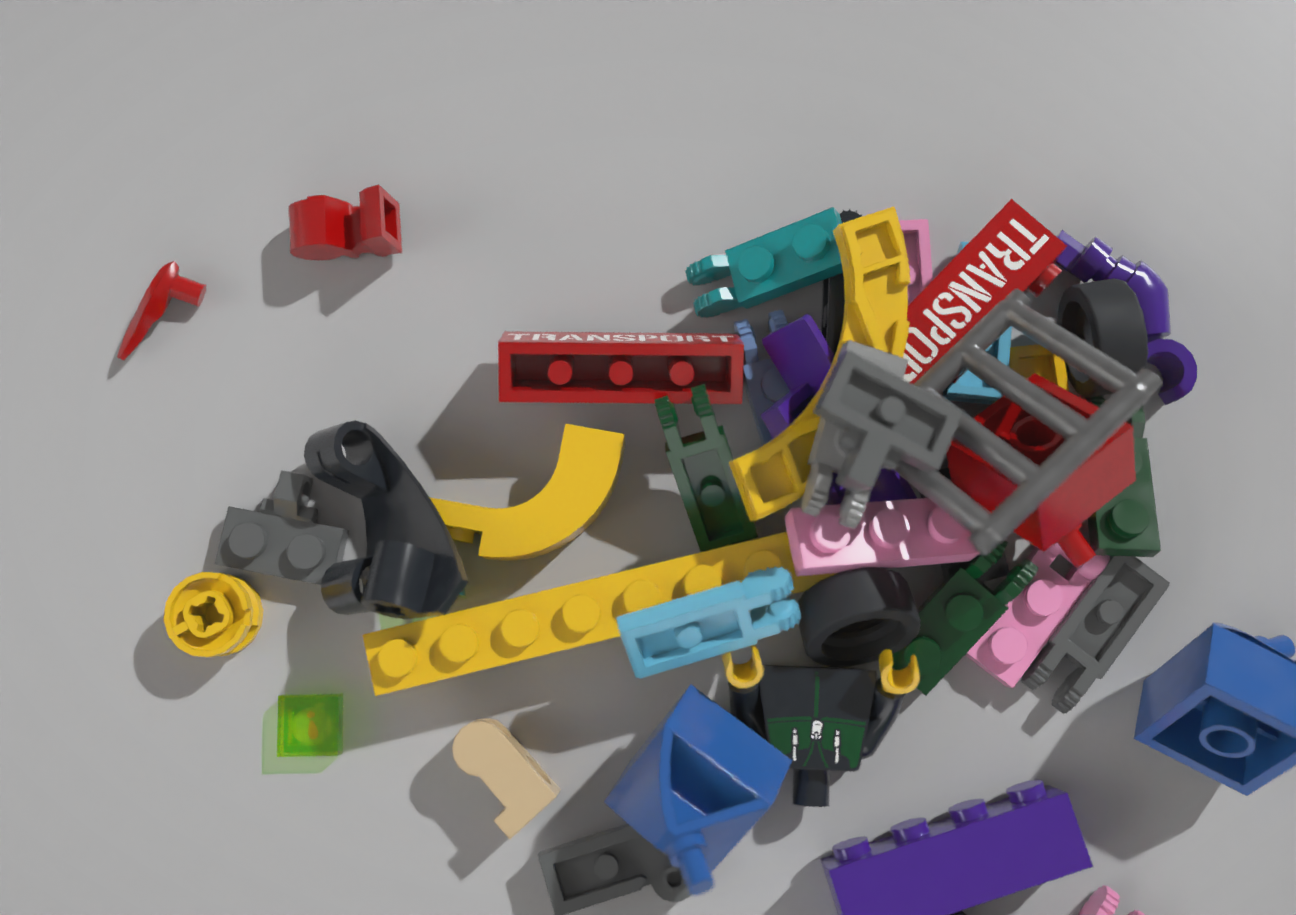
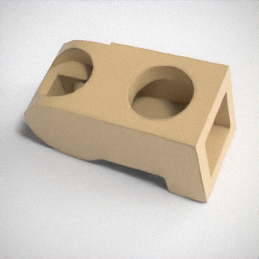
M491 718L476 719L462 727L454 738L452 746L453 758L458 767L466 774L479 776L504 805L505 808L493 821L509 840L559 794L561 789L507 727L498 720Z

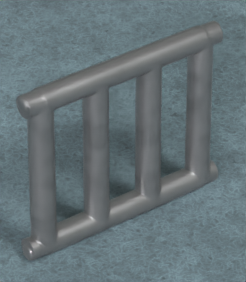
M1014 289L1004 300H1001L914 385L958 408L940 394L967 369L1067 440L1038 467L964 412L953 437L1019 486L991 514L937 471L927 474L901 459L894 469L972 534L968 539L973 544V547L982 555H987L998 543L1002 542L1124 424L1162 383L1160 378L1148 369L1142 368L1137 374L1133 373L1029 307L1031 301L1019 289ZM1012 326L1114 394L1086 420L985 350Z

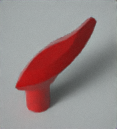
M175 261L167 263L160 268L148 286L128 326L117 357L125 360L136 349L151 325L162 317L172 298L199 307L205 296L206 285L179 276V266Z

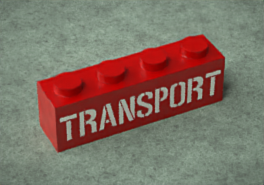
M1011 199L908 305L907 321H909V332L903 356L904 359L908 360L903 379L914 385L1014 289H1019L1024 294L1029 291L1038 298L1062 272L1055 263L1067 245ZM965 369L953 383L955 384L968 370Z
M504 331L498 341L499 402L655 404L654 399L668 395L670 401L674 404H692L691 388L705 384L711 404H742L744 343L738 334Z

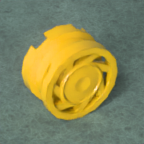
M201 572L186 577L173 588L165 603L163 620L167 635L178 649L192 656H228L242 651L254 641L262 626L263 606L258 592L248 581L231 574Z

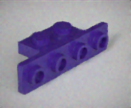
M808 314L769 333L762 339L763 346L790 390L760 415L770 431L772 439L785 430L807 407L822 385L835 356L814 319ZM881 467L870 491L868 502L918 499L905 478L895 470L889 471ZM832 472V481L825 505L841 504L846 488L835 483L838 474Z

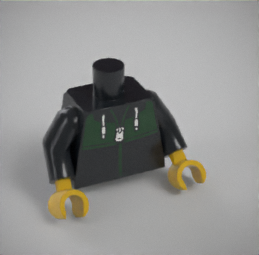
M751 645L752 657L743 664L733 663L730 652L722 654L725 674L728 680L730 714L792 760L789 769H793L792 804L806 807L829 806L830 771H859L861 761L873 756L896 721L906 693L911 692L917 687L920 678L915 655H911L910 663L906 668L902 670L891 669L893 664L891 650H884L879 655L881 677L877 681L876 670L762 665L756 645Z

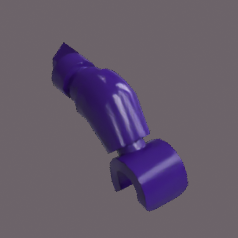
M1061 230L1056 237L1065 243L1067 247L1056 263L1084 283L1090 279L1101 281L1115 278L1125 281L1134 291L1143 311L1148 342L1147 362L1155 365L1162 376V386L1157 393L1158 396L1167 405L1187 395L1193 389L1197 380V364L1193 354L1183 344L1172 339H1163L1171 334L1168 288L1161 277L1143 261H1138L1134 264L1123 255L1116 260L1110 256L1113 248L1098 237H1094L1084 246Z

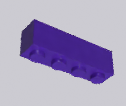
M1042 780L1026 781L1006 789L1008 798L987 805L984 799L964 801L948 809L950 817L927 824L924 817L913 818L893 825L890 828L892 836L870 843L866 836H861L835 844L832 847L834 855L821 858L820 860L838 915H949L1092 868L1093 864L1068 793L1050 785L1044 786Z

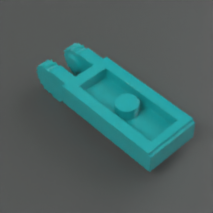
M831 207L725 250L726 254L709 255L700 261L690 264V266L686 267L687 270L685 272L689 284H693V286L706 285L728 276L732 277L734 287L717 288L694 299L693 305L697 317H714L740 307L749 309L843 273L840 253L833 230L839 224H842L840 214L834 207Z

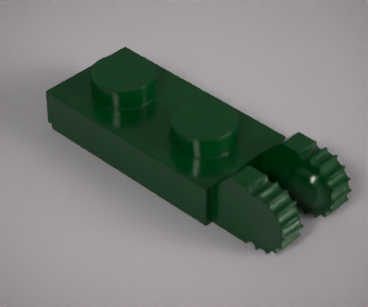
M702 384L691 388L693 408L695 414L700 417L704 430L682 437L674 403L670 401L668 395L654 399L658 418L667 441L665 442L666 455L700 552L737 544L758 537L755 522H750L729 462L734 460L724 427L723 425L718 426L706 386Z
M1104 395L1086 397L1084 400L1100 408L1106 399H1104ZM1143 405L1126 421V423L1133 426L1136 481L1087 518L1090 546L1096 555L1154 557L1161 551L1147 438H1143L1146 423Z
M1005 539L998 543L987 555L978 554L964 566L960 563L917 609L920 618V629L917 636L909 645L892 654V667L895 670L906 668L910 663L911 655L916 656L920 674L919 683L916 688L925 696L1009 609L1008 603L1014 600L1036 575L1039 568L1029 559H1025L1010 570L1006 578L994 591L978 579L1003 556L1009 543Z

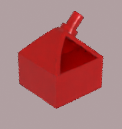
M1036 373L1027 378L1031 383L1086 420L1099 409V407ZM1002 396L973 418L1038 467L1067 440L1005 396ZM1126 422L1122 424L1013 532L1043 552L1055 543H1058L1074 567H1079L1091 560L1096 553L1081 534L1079 528L1082 526L1083 521L1136 481L1133 426ZM955 437L952 438L946 451L952 484L991 514L1019 486Z

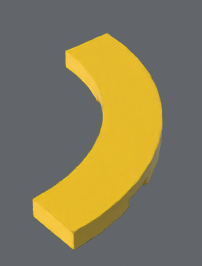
M894 206L839 224L833 230L842 263L845 291L843 326L838 348L822 385L803 412L771 441L755 451L729 462L750 522L778 511L804 495L812 466L807 463L821 418L814 414L813 411L835 367L842 345L851 340L901 358L904 356L909 332V321H907V285L910 284V267L904 235Z

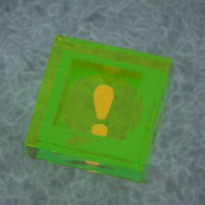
M343 693L278 695L277 757L338 756L343 754Z

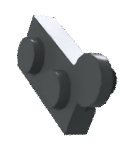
M629 824L540 851L538 854L555 915H565L640 891L644 886L650 884L655 893L663 900L680 902L691 896L680 867L672 866L668 855L655 847Z

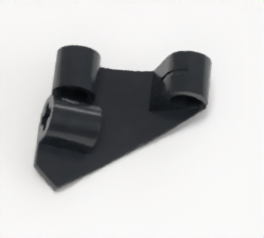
M356 420L315 432L305 444L304 458L306 466L311 474L320 481L361 499L367 539L366 557L337 562L326 570L321 582V593L328 608L337 614L343 615L374 612L400 619L446 615L469 581L450 532L422 485L384 437L367 423ZM342 446L345 449L346 457L343 454ZM360 578L363 584V592H361L359 585Z

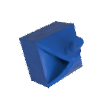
M1213 623L1143 681L1134 739L1245 796L1255 792L1296 766V661L1291 659L1295 654L1293 641L1285 635L1269 639L1263 636H1252L1232 626Z
M690 684L630 760L604 803L650 843L668 855L672 866L680 867L690 895H701L710 891L715 885L711 872L770 809L792 760Z

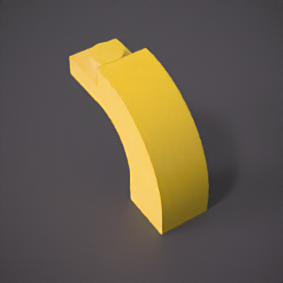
M565 423L557 466L550 481L536 496L517 506L487 508L429 498L438 510L453 541L473 544L474 534H482L478 556L499 561L522 560L541 556L559 549L574 540L603 511L613 494L619 478L626 445L625 434Z

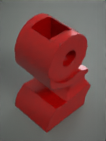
M379 184L367 187L359 192L360 206L354 207L349 202L326 195L308 196L307 199L294 202L288 207L290 253L292 256L300 259L315 261L332 260L341 256L358 258L362 253H373L379 257L402 253L399 202Z

